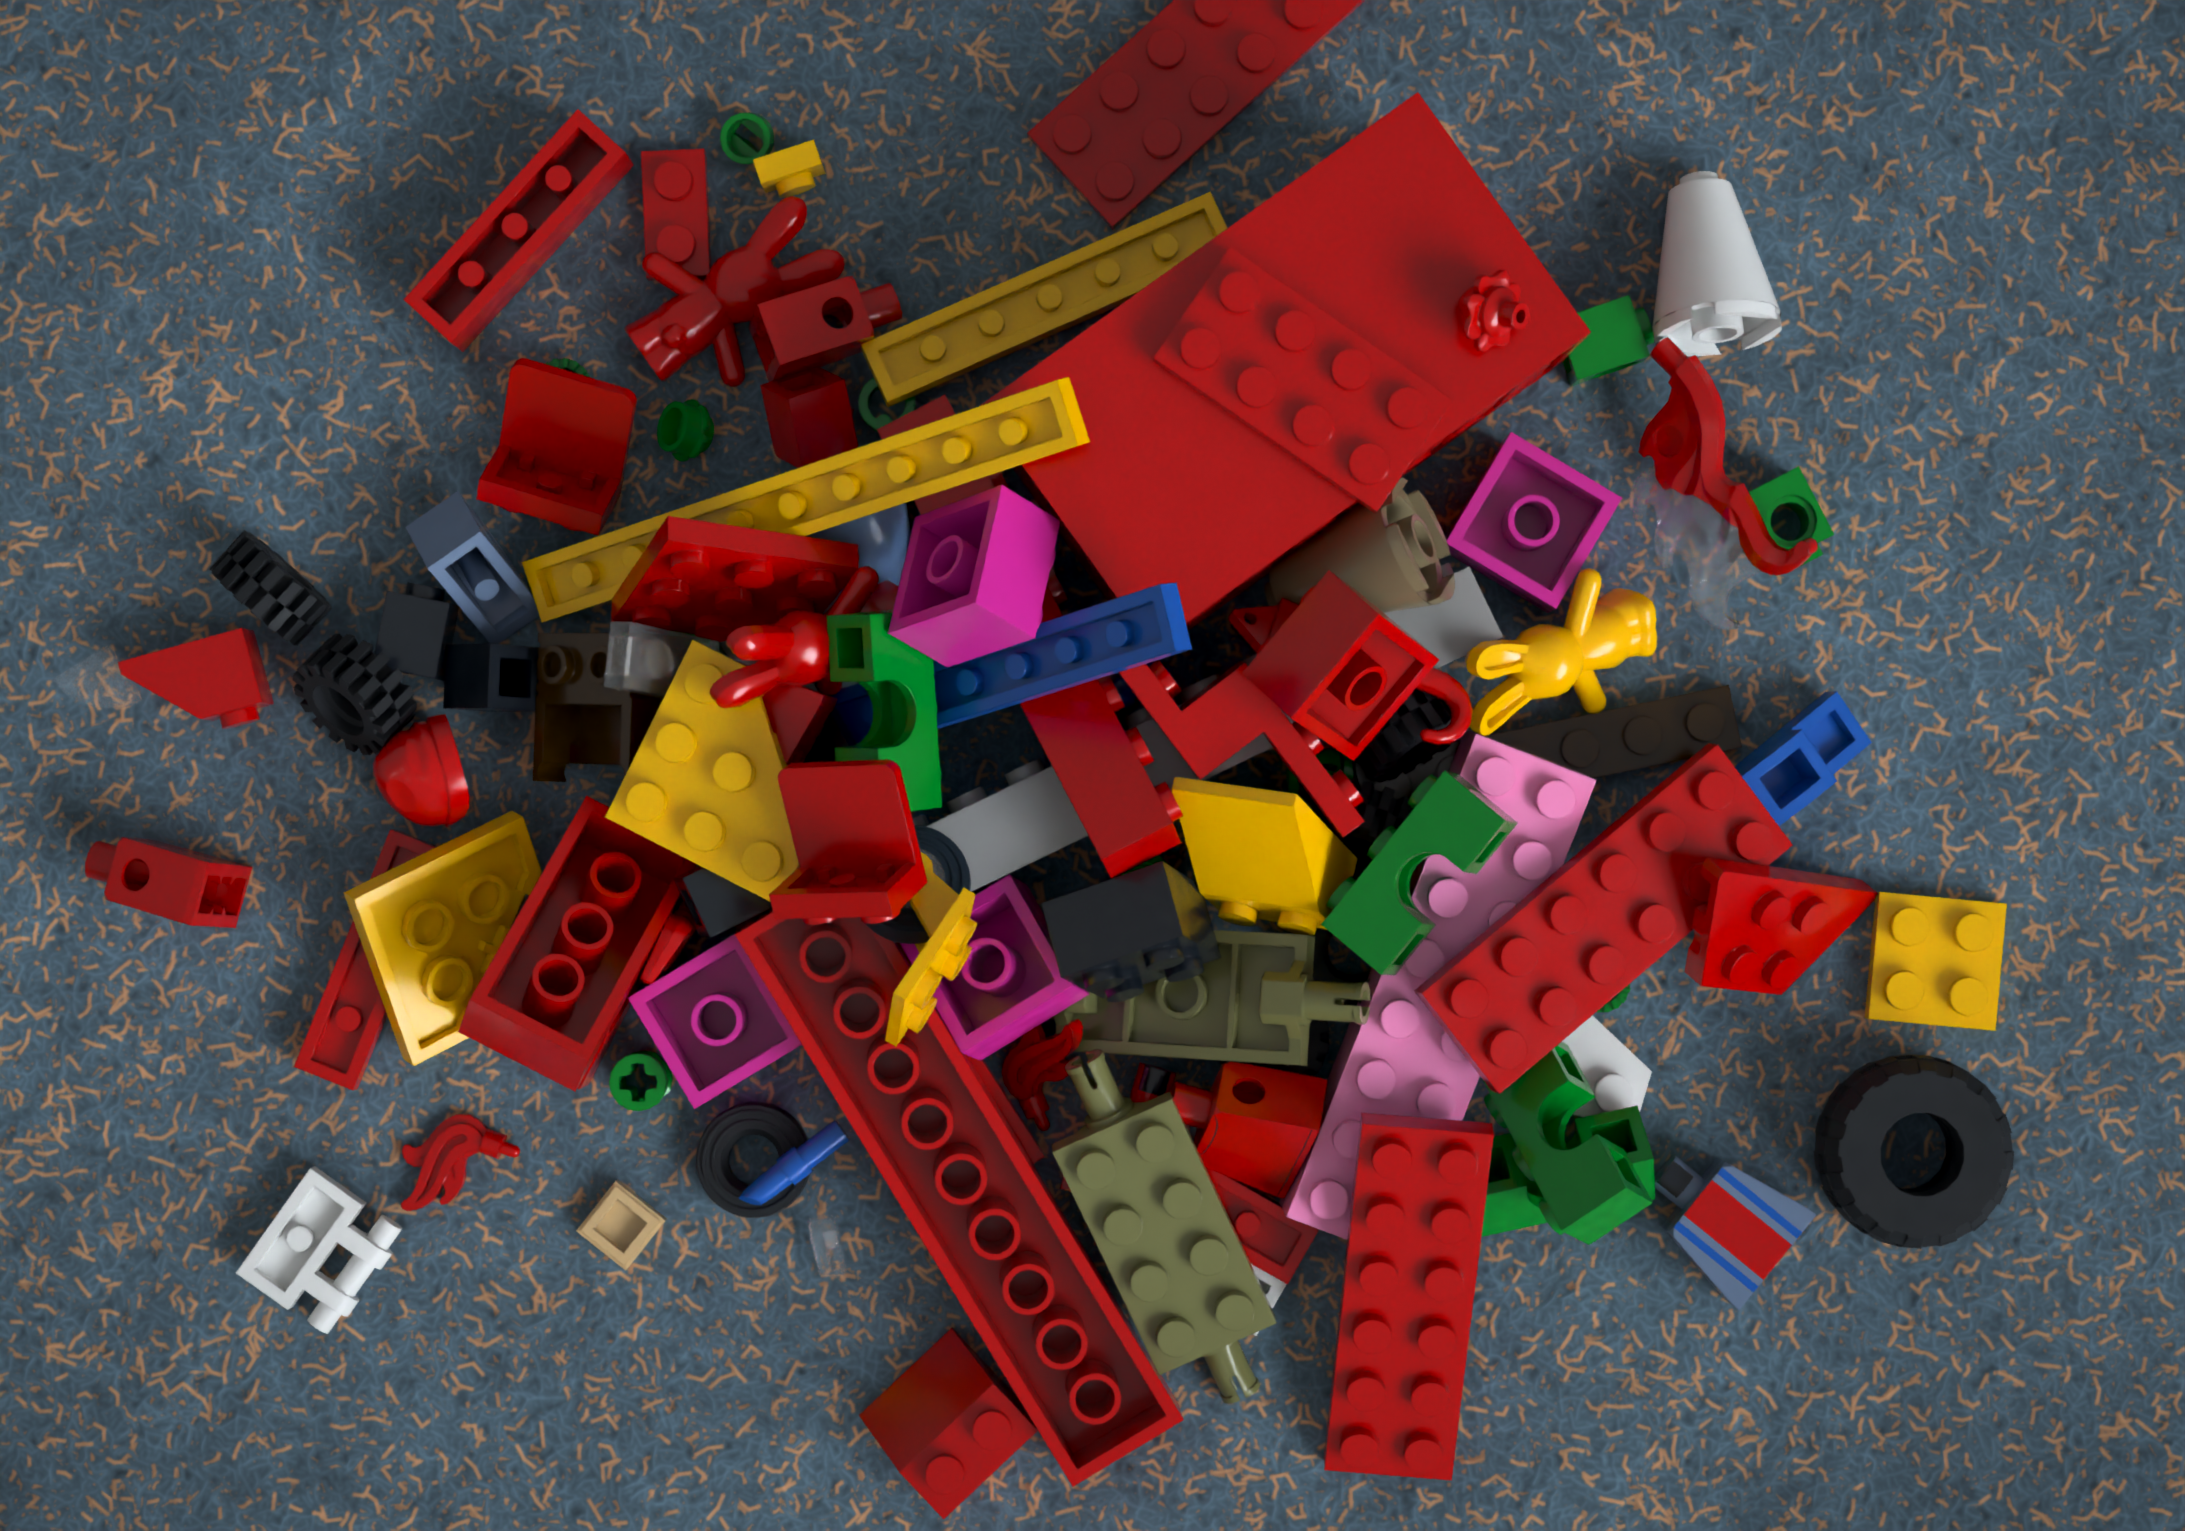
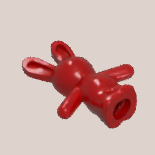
M789 196L775 204L747 244L728 251L719 257L708 271L704 281L661 253L650 252L643 258V271L677 295L664 302L651 313L626 325L624 330L661 382L667 381L691 358L713 344L722 382L729 387L741 385L745 379V368L734 324L751 321L757 304L833 281L840 276L844 270V258L839 252L830 249L816 250L778 268L771 261L804 226L807 206L803 199Z
M870 566L859 567L834 605L824 615L814 611L799 609L781 617L774 626L750 625L735 629L727 636L726 645L741 660L760 661L729 672L718 679L710 688L709 694L711 698L721 708L741 707L760 697L779 684L803 686L816 681L819 690L823 694L830 696L837 694L841 690L842 682H831L829 636L826 615L893 610L899 586L888 580L878 584L879 576L875 569Z

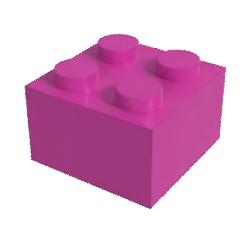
M1510 432L1501 442L1445 538L1452 557L1549 613L1557 609L1622 500V497L1513 432Z
M1004 485L996 486L915 517L888 634L947 668L1035 639L1037 629L1043 617L1042 605L1049 572L1055 561V545L1060 520Z
M1010 874L975 895L970 918L977 922V926L967 943L972 947L970 955L953 981L944 976L942 977L933 997L938 999L936 1008L961 1053L980 1061L1089 995V992L1061 978L1045 916L1028 886ZM900 943L911 964H913L920 954L915 944Z
M735 934L628 998L694 1109L802 1045Z

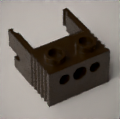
M538 633L540 647L537 652L539 655L537 679L539 682L536 685V690L539 694L536 696L533 781L566 782L564 771L566 766L572 763L621 765L624 770L622 783L686 654L683 651L686 647V638L640 633Z

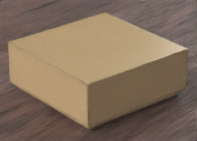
M617 1179L576 1232L626 1271L667 1218Z

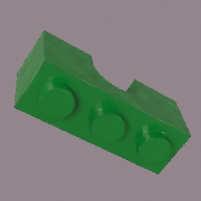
M893 610L826 615L831 682L859 683L868 692L873 706V720L866 737L856 745L835 748V761L892 760L901 769L911 812L942 808L933 659L888 634Z
M1444 770L1439 778L1434 774L1428 776L1417 787L1408 801V805L1413 808L1412 812L1398 829L1391 825L1377 837L1367 852V856L1372 859V862L1357 880L1352 876L1344 880L1333 892L1326 904L1332 912L1321 925L1380 975H1396L1436 925L1418 910L1410 895V879L1417 865L1430 856L1440 854L1463 872L1477 874L1518 824L1457 773Z
M1564 1042L1559 1043L1500 1094L1491 1091L1484 1082L1489 1091L1484 1096L1485 1105L1496 1122L1503 1128H1508L1516 1143V1146L1511 1149L1513 1159L1529 1180L1536 1181L1544 1197L1539 1202V1208L1548 1224L1559 1235L1566 1233L1590 1245L1653 1203L1623 1148L1596 1134L1578 1147L1567 1150L1564 1135L1570 1117L1577 1109L1596 1097L1567 1044Z
M1638 1105L1574 1119L1575 1133L1572 1139L1565 1144L1567 1150L1578 1147L1596 1134L1623 1148L1651 1200H1654V1158ZM1511 1133L1494 1136L1482 1237L1548 1223L1539 1208V1202L1544 1197L1536 1181L1529 1180L1513 1159L1511 1149L1515 1147V1143Z

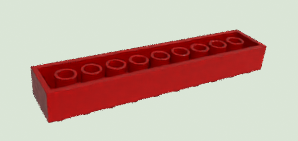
M771 908L737 925L736 938L1072 1487L1183 1421L1184 1418L1178 1401L1162 1375L1158 1374L1150 1355L969 1057L961 1053L936 1006L918 1033L908 1029L897 1047L885 1041L893 993L912 966L901 945L898 942L885 939L872 931L861 921L860 917L837 918L824 924L807 925L803 923L802 919H775Z

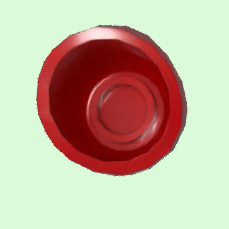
M446 714L428 716L426 721L413 723L408 730L398 732L376 756L373 763V776L376 785L386 802L398 814L419 825H444L446 828L465 817L469 808V791L459 752Z

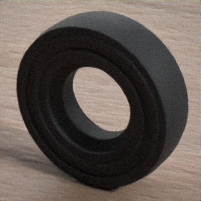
M763 1102L741 1103L720 1113L704 1130L696 1154L697 1174L706 1194L723 1210L746 1218L767 1217L782 1211L792 1204L803 1191L810 1174L796 1185L790 1184L762 1205L749 1204L740 1200L739 1196L750 1184L740 1181L730 1167L729 1156L733 1145L744 1136H763L774 1144L780 1157L792 1147L798 1148L808 1140V1137L799 1122L785 1110Z

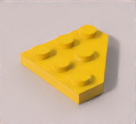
M692 640L605 818L770 902L769 894L799 868L778 783V774L787 765L777 735L773 733L762 699L764 695L741 707L721 708L709 694L710 688L718 679L729 672L746 667V665L698 641Z
M514 811L497 817L344 892L402 1058L413 1066L469 1038L458 1032L468 1002L510 930L525 894L530 895L542 873L524 818Z

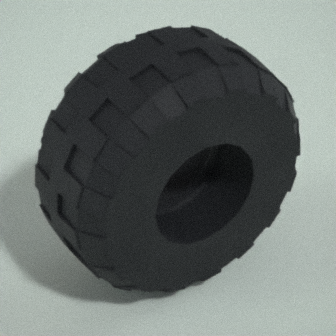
M1906 1054L1889 1056L1875 1062H1869L1853 1071L1854 1073L1842 1084H1838L1828 1097L1829 1100L1822 1114L1819 1115L1815 1129V1151L1813 1152L1815 1169L1818 1171L1823 1185L1821 1187L1830 1203L1847 1222L1860 1232L1880 1242L1898 1247L1921 1249V1247L1943 1246L1958 1241V1238L1971 1231H1975L1988 1220L1987 1217L1998 1204L2000 1205L2008 1189L2011 1170H2013L2014 1151L2011 1141L2012 1131L2007 1116L2002 1112L1996 1101L1997 1098L1984 1083L1967 1070L1949 1061L1926 1055ZM1912 1113L1928 1114L1939 1124L1945 1137L1946 1156L1941 1169L1929 1182L1916 1188L1896 1187L1887 1178L1881 1164V1145L1886 1132L1897 1120Z

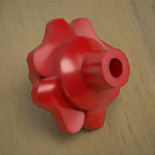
M1499 269L1491 276L1478 275L1474 285L1460 297L1459 307L1462 313L1461 324L1464 326L1463 334L1468 339H1474V347L1477 351H1487L1493 345L1506 346L1510 340V330H1522L1529 322L1530 309L1525 303L1518 302L1521 289L1517 283L1510 282L1508 271Z

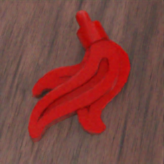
M1074 1019L1065 1025L1061 1033L1045 1037L1041 1024L1023 1035L1019 1044L1009 1052L1004 1060L1002 1076L1005 1086L1019 1100L1026 1118H1034L1041 1131H1047L1050 1128V1122L1045 1113L1050 1107L1042 1092L1043 1083L1045 1081H1060L1069 1076L1064 1069L1069 1061L1064 1058L1072 1054L1082 1040L1083 1025L1079 1019Z
M456 1114L444 1120L421 1146L414 1147L411 1144L403 1146L402 1155L406 1163L413 1167L422 1168L415 1189L411 1196L401 1203V1208L406 1211L423 1208L432 1203L439 1196L443 1188L445 1189V1194L441 1197L440 1203L441 1205L450 1203L459 1194L465 1183L466 1165L470 1156L482 1153L499 1159L501 1154L515 1158L519 1156L520 1148L517 1145L506 1142L507 1135L488 1129L480 1119L472 1114Z

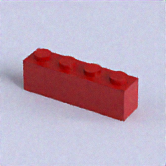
M577 109L403 300L450 343L464 352L634 166L633 162L623 149Z

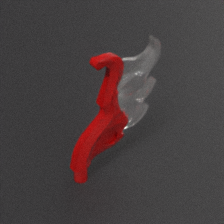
M1667 337L1654 347L1650 356L1671 376L1668 383L1672 389L1668 402L1649 422L1641 438L1638 452L1643 457L1651 456L1654 460V465L1642 472L1634 481L1630 492L1629 506L1634 521L1646 517L1648 504L1655 507L1658 523L1654 538L1659 564L1662 569L1672 567L1674 552L1680 553L1683 556L1690 575L1689 594L1698 615L1712 627L1721 630L1737 629L1740 625L1739 621L1734 619L1727 611L1728 598L1732 590L1745 579L1761 572L1770 575H1781L1794 571L1817 551L1818 544L1813 538H1807L1797 543L1793 548L1785 549L1779 546L1769 535L1759 510L1745 484L1734 482L1725 474L1723 457L1726 420L1722 399L1711 376L1696 355L1688 357Z

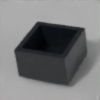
M1163 861L1041 903L1061 978L1101 998H1106L1108 1002H1120L1137 997L1144 992V984L1164 977L1169 982L1193 978L1204 972L1203 964L1221 958L1205 898L1199 893L1197 882Z

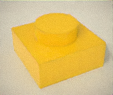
M814 139L753 159L765 193L777 190L780 198L795 196L814 188L816 184L813 177L826 174Z

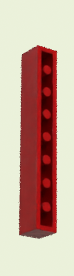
M944 394L877 429L881 439H885L955 415V412ZM1001 472L913 501L922 515L999 485H1004L1008 489L1009 487ZM1052 568L1049 572L1044 595L1041 623L1063 616L1058 605L1068 600ZM1110 676L1019 703L1111 879L1182 843L1173 822L1183 817V814L1166 781L1154 787L1148 777L1144 766L1154 762L1137 727L1135 726L1124 731L1114 712L1124 708L1125 705Z

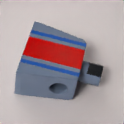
M1674 1155L1654 1176L1655 1189L1677 1206L1661 1227L1717 1292L1738 1310L1746 1303L1816 1216L1815 1213L1805 1206L1719 1158H1716L1706 1172L1700 1176Z

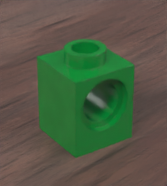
M1630 295L1577 312L1591 333L1562 364L1571 387L1642 363L1650 356L1647 345L1654 343V334L1646 311L1643 307L1634 309Z
M1799 466L1749 492L1769 535L1779 546L1791 549L1797 543L1807 538H1813L1818 544L1834 535ZM1779 506L1792 509L1799 517L1800 531L1792 541L1781 539L1774 533L1771 527L1772 513ZM1819 544L1817 551L1804 564L1823 555Z

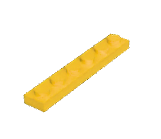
M1208 192L861 344V351L887 407H890L1120 306L1226 230L1227 226L1211 192Z

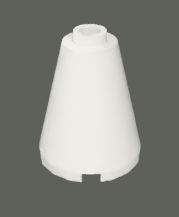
M1710 171L1693 172L1683 176L1679 180L1680 184L1673 187L1668 193L1652 327L1655 343L1669 337L1687 356H1708L1721 354L1715 343L1741 339L1742 350L1773 339L1782 330L1781 311L1732 184L1727 180L1718 179V175Z

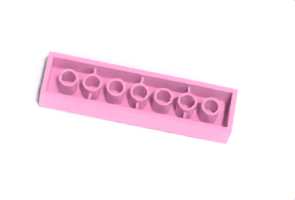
M1469 729L1462 736L1449 772L1462 776L1518 824L1477 874L1463 872L1440 854L1424 859L1413 871L1410 879L1412 901L1418 910L1436 925L1396 975H1380L1371 968L1368 977L1370 979L1368 983L1370 1001L1362 1000L1361 1004L1359 1002L1357 1006L1370 1007L1368 1020L1364 1025L1354 1022L1349 1024L1328 1077L1320 1131L1285 1198H1281L1279 1202L1287 1218L1346 1240L1348 1238L1361 1112L1462 1121L1480 1077L1414 990L1563 866L1597 781L1583 773L1490 737L1482 736Z

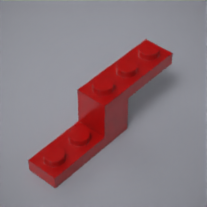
M1159 660L1149 667L1144 664L1118 672L1200 780L1259 735L1263 734L1338 834L1345 837L1365 822L1355 809L1364 801L1360 793L1341 769L1332 776L1329 775L1315 756L1324 749L1320 740L1315 734L1297 722L1291 724L1281 709L1242 674L1248 667L1245 662L1239 661L1180 707L1177 706L1172 698L1182 692V690Z

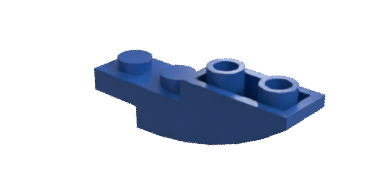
M1824 692L1739 762L1735 768L1778 826H1780L1836 783L1837 780L1833 774L1872 742L1838 692Z

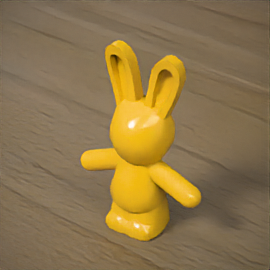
M1587 568L1579 572L1576 578L1563 627L1551 624H1538L1522 631L1515 640H1492L1477 644L1467 652L1465 658V667L1468 672L1487 680L1507 675L1508 678L1475 703L1472 708L1470 724L1472 731L1482 736L1490 735L1532 699H1544L1568 692L1572 685L1585 711L1591 714H1598L1603 711L1606 706V696L1594 670L1614 668L1629 657H1649L1654 654L1657 647V619L1653 602L1639 592L1622 588L1612 589L1597 601L1602 579L1600 573L1595 569Z

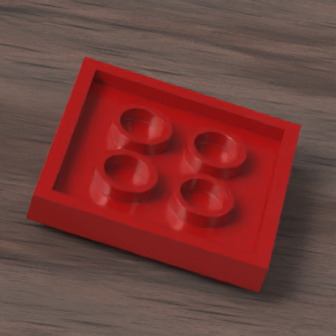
M667 516L612 598L611 623L632 625L636 631L647 634L675 631L695 634L696 638L705 642H723L737 628L750 625L774 626L781 617L799 609L823 614L859 568L858 544Z

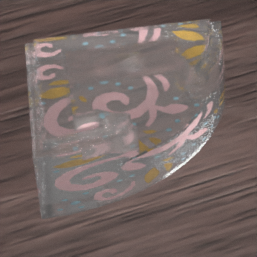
M109 645L101 648L53 679L57 686L69 697L95 708L121 709L145 700L135 683L121 675L118 666L120 659Z
M828 1213L811 1216L807 1221L820 1277L825 1279L844 1275V1271H847L837 1215Z

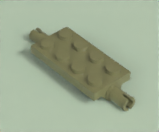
M1214 930L1221 958L1203 964L1204 972L1200 975L1177 982H1169L1166 980V977L1143 985L1144 992L1141 995L1120 1002H1108L1106 998H1101L1089 992V995L1053 1016L1056 1023L1055 1034L1061 1033L1064 1026L1074 1019H1079L1083 1025V1035L1078 1048L1074 1052H1089L1101 1049L1106 1054L1307 1066L1311 1021L1366 1024L1370 1007L1344 1005L1343 1002L1346 999L1370 1001V988L1367 982L1314 981L1315 936Z
M1101 1049L1086 1052L1089 1060L1087 1064L1094 1078L1089 1076L1079 1055L1070 1060L1064 1069L1070 1076L1088 1115L1084 1119L1085 1125L1078 1132L1051 1144L1052 1153L1158 1374L1161 1375L1197 1358L1204 1357L1224 1403L1231 1404L1240 1401L1232 1376L1237 1378L1247 1398L1257 1392L1260 1388V1382L1254 1375L1238 1340L1272 1326L1277 1322L1271 1305L1175 1101L1169 1091L1147 1102L1133 1103L1130 1098L1122 1096Z

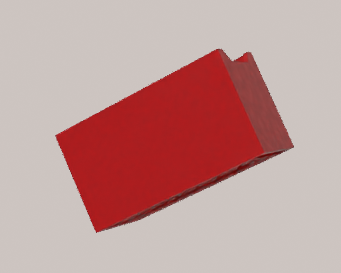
M1418 92L980 405L982 406L1058 379L1070 378L1090 442L1013 467V470L1041 509L1060 520L1059 534L1107 601L1158 584L1177 583L1187 629L1190 630L1268 574L1273 565L1359 503L1153 362L1154 356L1230 246L1454 399L1402 477L1561 364L1591 333ZM1499 269L1508 271L1510 282L1517 283L1521 289L1518 302L1525 303L1530 309L1529 322L1522 330H1510V340L1506 346L1493 345L1487 351H1477L1474 347V339H1468L1463 334L1464 326L1461 324L1462 313L1459 307L1460 297L1474 285L1478 275L1491 276Z

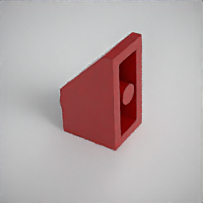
M239 628L118 662L121 675L199 719L210 721L220 719L222 729L260 720L258 708L274 704L253 630Z

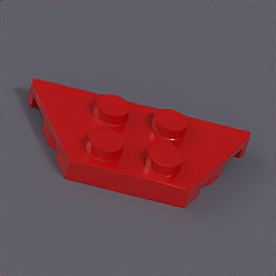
M1706 857L1702 865L1701 876L1711 884L1708 905L1702 904L1695 907L1692 923L1694 938L1688 948L1684 972L1700 986L1782 995L1875 900L1878 892L1860 879Z

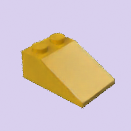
M1174 777L1172 793L1183 814V817L1179 819L1199 893L1219 911L1218 917L1241 926H1255L1257 919L1278 922L1277 926L1281 929L1302 935L1312 936L1315 935L1316 928L1326 929L1321 924L1332 912L1326 904L1338 886L1348 877H1353L1357 857L1310 807L1294 793Z

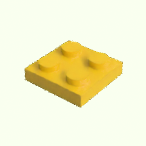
M1878 892L1874 906L1865 1018L1996 1031L2007 904Z

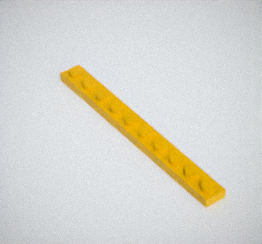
M1066 377L522 562L541 622L543 623L612 600L667 516L807 536L1089 443L1090 440L1070 378Z

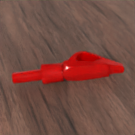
M682 901L678 910L667 919L655 946L646 960L647 964L640 977L645 984L654 983L663 971L666 972L696 930L684 901Z

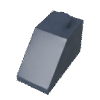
M459 491L406 526L428 570L489 643H501L539 616L531 589L488 527Z

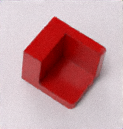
M816 367L760 385L775 455L778 458L800 468L858 448L845 379L820 367Z

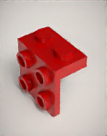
M527 358L516 360L509 373L499 446L479 478L476 500L500 506L509 512L523 513L557 523L569 530L584 531L599 536L622 491L637 404L636 395L630 389Z
M888 759L791 763L779 772L778 783L799 868L769 894L774 918L802 919L804 924L819 925L837 918L860 917L863 923L877 924L897 917L901 912L900 909L928 883L902 772L898 764Z

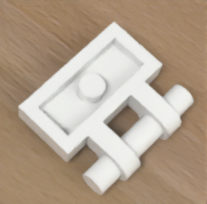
M314 1166L308 1170L236 1274L287 1310L296 1304L304 1291L308 1292L320 1302L307 1321L319 1331L328 1334L341 1315L348 1317L359 1302L356 1294L374 1268L382 1269L393 1254L389 1247L401 1232L402 1227L391 1218L381 1215L369 1233L357 1228L352 1223L364 1208L366 1202ZM337 1244H340L353 1253V1255L337 1278L333 1280L319 1270Z

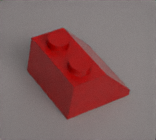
M1328 570L1317 585L1311 587L1303 595L1299 606L1275 635L1261 645L1256 657L1242 674L1291 719L1354 761L1431 671L1439 659L1363 595Z
M953 1328L948 1330L859 1414V1417L899 1473L943 1519L1038 1431L1018 1397Z

